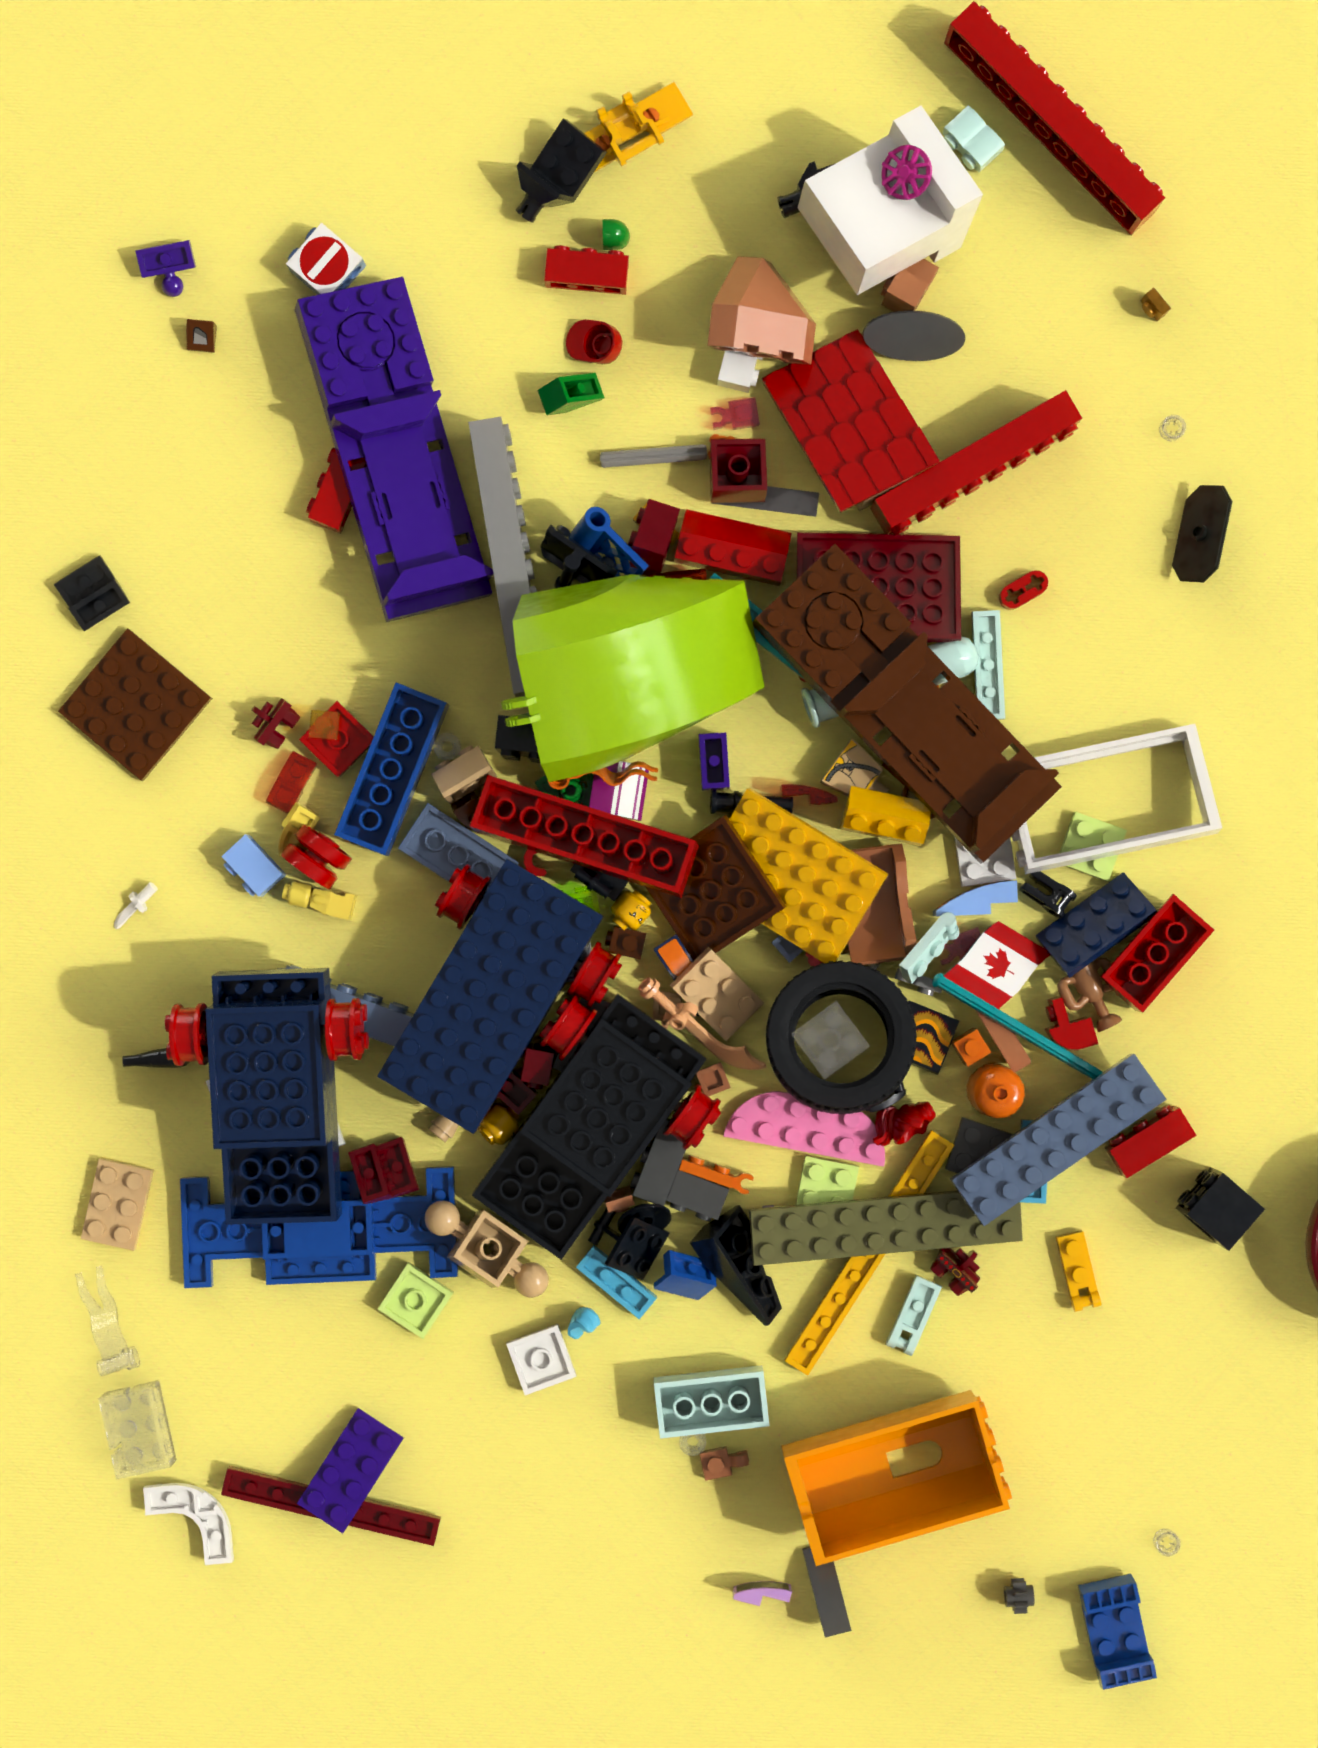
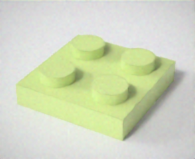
M1074 812L1060 853L1124 840L1127 830ZM1118 855L1067 865L1066 867L1104 881H1109Z
M805 1155L795 1205L853 1200L859 1166Z
M408 1262L378 1307V1310L424 1339L454 1292Z

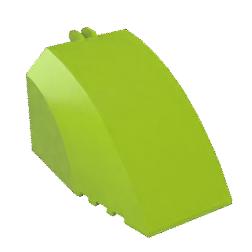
M629 574L521 595L512 621L516 657L525 696L504 700L501 702L504 710L528 706L529 713L510 716L505 719V723L508 727L532 723L540 763L549 782L590 773L644 751L742 701L765 687L745 581L726 579L697 580L689 577L678 579L665 578V576L641 577L640 575Z

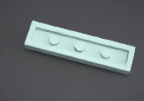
M1000 610L973 611L971 613L972 637L978 654V665L974 670L975 696L998 720H1004L1005 702Z

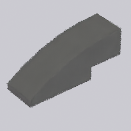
M803 1548L825 1638L852 1631L834 1561L816 1566L811 1548Z

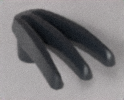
M903 1081L887 1099L866 1111H880L906 1095Z

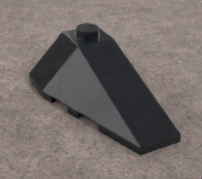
M738 1205L719 1216L718 1220L714 1219L703 1226L690 1244L702 1263L764 1326H768L782 1307L772 1278L766 1276L763 1265L754 1266L752 1264L750 1220L741 1206Z

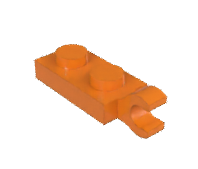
M689 1155L688 1159L682 1158L679 1166L680 1171L729 1188H734L742 1194H749V1190L741 1186V1181L743 1179L753 1181L754 1176L752 1174L744 1172L734 1176L729 1174V1168L715 1164L714 1168L704 1165L705 1160L699 1157Z

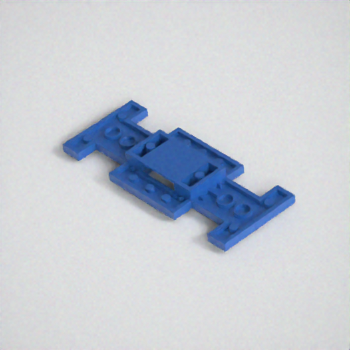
M454 1166L426 1168L427 1195L398 1196L369 1204H363L354 1171H340L341 1198L345 1200L342 1201V1215L337 1221L226 1225L225 1203L210 1204L209 1177L181 1178L184 1288L214 1286L213 1260L242 1258L265 1259L266 1285L372 1281L377 1279L376 1253L429 1251L430 1278L458 1277V1265L447 1258L456 1244L457 1238L451 1234L446 1236L435 1235L428 1230L425 1224L426 1210L434 1202L448 1201L455 1205Z

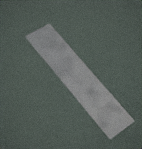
M767 486L765 502L712 504L816 517L819 493Z

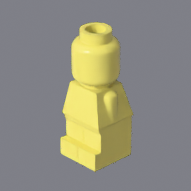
M294 881L291 884L286 883L282 893V899L287 900L289 905L301 908L310 906L324 915L352 920L358 896L350 893H345V896H341L333 891L313 889L310 884Z

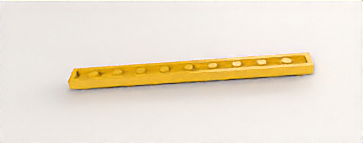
M930 1130L888 1197L924 1194L955 1145ZM885 1254L848 1258L784 1359L785 1362L807 1376L809 1375Z

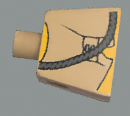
M853 739L848 742L820 781L823 785L846 796L849 795L851 786L887 793L889 790L888 787L876 780L883 771L882 767Z

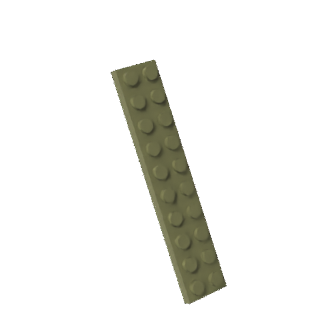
M958 1190L749 1209L752 1264L754 1266L1023 1241L1020 1202L983 1226Z

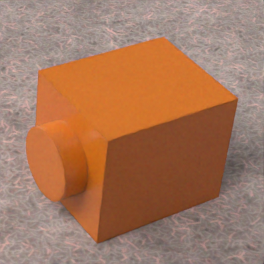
M971 1028L951 1042L962 1063L967 1067L991 1053L976 1028Z

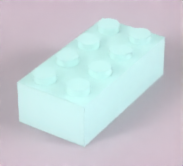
M762 1365L654 1377L660 1439L770 1426Z

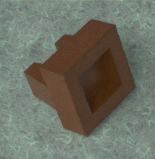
M474 791L451 804L456 818L466 828L470 827L471 823L468 817L470 814L475 813L479 801Z

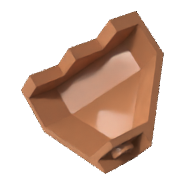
M737 257L712 303L708 346L720 351L743 352L751 357L777 358L784 363L811 365L816 323L772 263L764 258Z

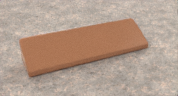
M976 1010L1011 1070L1017 1072L1031 1064L1030 1058L1014 1032Z

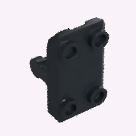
M562 525L557 527L549 526L541 543V551L544 558L563 570L561 576L555 581V588L571 586L572 581L575 579L580 583H587L616 577L618 570L615 569L616 565L612 559L606 556L601 559L570 538V531Z

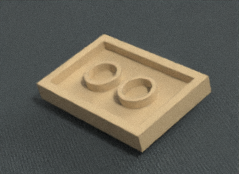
M709 947L670 984L686 1002L693 1003L699 1008L697 1013L725 1041L764 1004Z
M100 1158L81 1239L132 1251L136 1250L154 1170Z

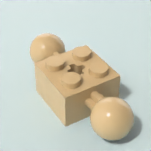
M437 1201L428 1207L425 1213V1224L428 1230L438 1236L451 1234L458 1239L447 1258L491 1288H498L508 1273L514 1278L516 1290L525 1297H537L547 1289L549 1276L542 1265L535 1262L522 1264L517 1260L528 1240L484 1210L477 1211L467 1226L460 1221L459 1211L451 1202ZM485 1244H490L489 1250L492 1251L491 1254H484L483 1246Z

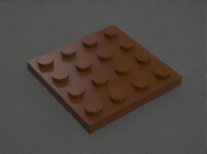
M127 628L58 712L139 780L144 781L213 698Z
M727 815L722 816L690 838L695 840L699 847L682 898L646 887L693 960L707 947L712 949L714 953H717L787 907Z

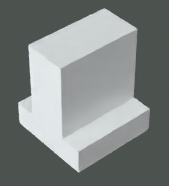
M919 106L893 120L888 136L806 179L798 209L856 295H859L928 256L935 263L960 249L983 193L922 106ZM903 145H913L922 149L928 155L932 165V176L928 187L920 196L911 200H901L889 195L882 185V162L885 161L890 151ZM913 150L909 151L908 161L911 160L914 153ZM903 151L896 154L900 159L902 157ZM920 154L916 164L925 163ZM892 158L889 165L895 168L897 162ZM926 167L919 168L918 175H926ZM889 169L887 170V177L893 173ZM896 179L889 183L891 188L897 182ZM916 179L919 188L925 179ZM908 184L909 194L914 193L911 184ZM900 187L896 193L903 195L902 188Z

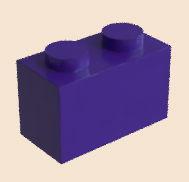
M726 732L699 734L702 791L729 789Z

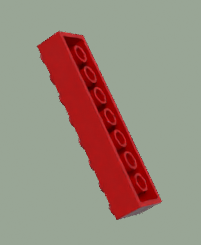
M1067 390L876 498L870 509L885 534L893 533L895 536L900 535L909 529V526L912 524L911 522L914 520L920 523L931 517L932 513L936 511L935 508L940 506L943 510L955 503L961 493L968 496L978 490L984 480L987 479L989 483L1003 475L1008 466L1015 469L1025 463L1026 459L1031 456V453L1034 452L1037 456L1048 450L1050 445L1054 443V440L1058 439L1059 442L1066 440L1078 429L1077 424L1083 418Z
M490 775L486 778L470 827L477 833L682 898L699 847L695 840Z

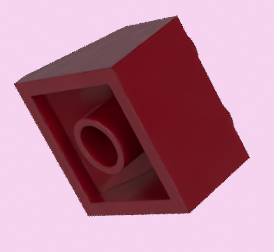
M711 439V503L765 502L767 495L765 439Z

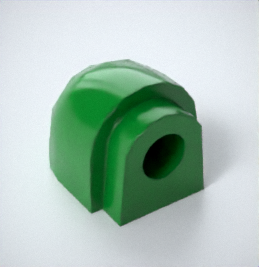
M603 219V250H620L626 247L630 240L627 226L619 220Z

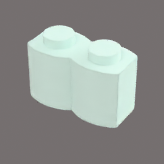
M969 105L951 120L943 130L944 139L952 150L956 149L963 155L961 159L970 170L975 169L978 172L983 170L1003 151L1005 146L1001 138L986 125L978 113Z

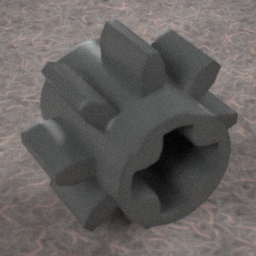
M1024 1578L1011 1579V1585L1004 1586L1006 1607H1012L1014 1614L1028 1613L1027 1607L1034 1606L1035 1603L1033 1585H1026Z

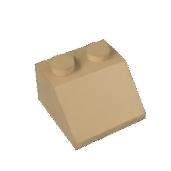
M472 745L468 746L458 753L460 757L452 762L445 760L435 767L436 771L432 773V776L441 794L450 804L482 787L488 775L498 777L479 746L475 748Z

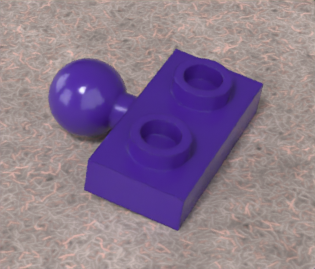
M190 240L135 250L142 278L164 274L165 278L162 281L163 292L169 297H177L182 293L183 282L175 275V272L196 268Z

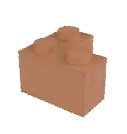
M922 259L896 275L891 276L883 286L881 295L884 296L881 305L893 312L916 310L935 278L939 267L926 259Z

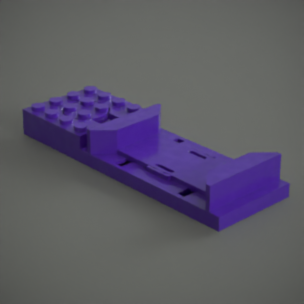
M403 276L298 299L294 310L386 622L489 597L492 594L489 579L494 574L493 569L484 565L437 406L441 392L440 390L433 391L431 386L434 379ZM438 440L441 450L429 452L427 442ZM365 458L367 467L350 471L348 461ZM466 533L468 543L457 546L454 536ZM392 552L395 562L378 565L376 555Z

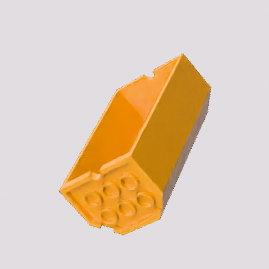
M968 1390L781 1446L816 1566L1010 1509L1008 1500L1012 1499L1008 1483L1005 1482L1003 1476H1000V1473L1004 1472L1000 1456L993 1449L996 1441L992 1429L985 1422L988 1414L980 1396L975 1397L973 1392ZM924 1441H934L941 1447V1459L936 1465L893 1478L886 1452Z

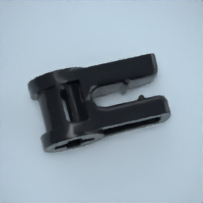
M1041 871L1030 873L1029 877L1035 881V884L1038 883L1047 889L1050 895L1044 894L1038 890L1039 888H1035L1029 883L1022 884L1019 891L1041 905L1053 916L1062 919L1065 915L1064 910L1070 901L1076 899L1077 895L1071 889L1056 882ZM1060 897H1062L1061 901H1060L1059 904L1057 905L1056 903L1058 902V900L1060 899Z

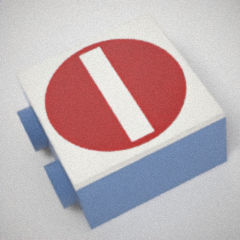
M323 223L317 228L314 227L310 230L305 238L306 241L300 248H296L291 252L286 263L290 272L317 295L347 289L366 267L363 258Z

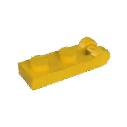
M1081 1230L1056 1236L1074 1312L1081 1311L1086 1306L1092 1305L1093 1308L1101 1306V1299L1084 1232ZM1087 1287L1089 1295L1080 1297L1078 1289Z

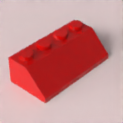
M686 509L674 563L780 586L792 533Z
M1172 894L1100 977L1131 1008L1143 1013L1213 933L1214 929L1176 895Z

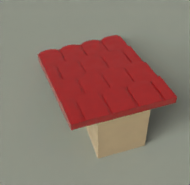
M858 329L814 351L811 365L789 364L761 378L762 383L840 513L855 505L859 511L871 506L876 498L940 461Z

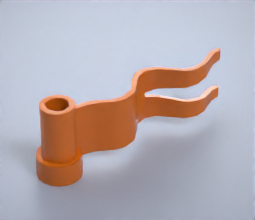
M636 761L632 762L622 772L614 773L605 767L590 773L599 775L610 786H618L628 777L636 774L642 775L651 781H657L656 776H652L636 767H642L656 773L658 768ZM585 774L552 782L548 781L552 788L561 790L568 786L570 779H577Z

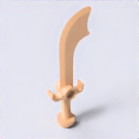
M648 977L641 982L638 988L640 995L644 999L652 997L665 1009L666 1012L661 1021L664 1028L667 1029L668 1025L676 1030L685 1028L718 1059L731 1066L746 1070L766 1068V1064L753 1057L748 1052L746 1046H728L713 1037L692 1017L696 1016L699 1009L695 1004L687 1002L675 1005L658 990L660 983L656 979Z

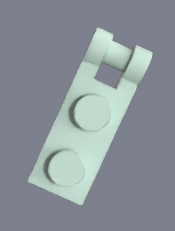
M943 913L899 964L904 980L912 984L917 977H921L933 958L938 957L942 953L944 945L949 940H954L959 936L960 931L953 913Z
M915 1275L893 1329L887 1338V1346L891 1348L896 1346L903 1349V1353L910 1356L913 1355L940 1293L941 1285ZM902 1330L911 1333L908 1340L900 1337Z

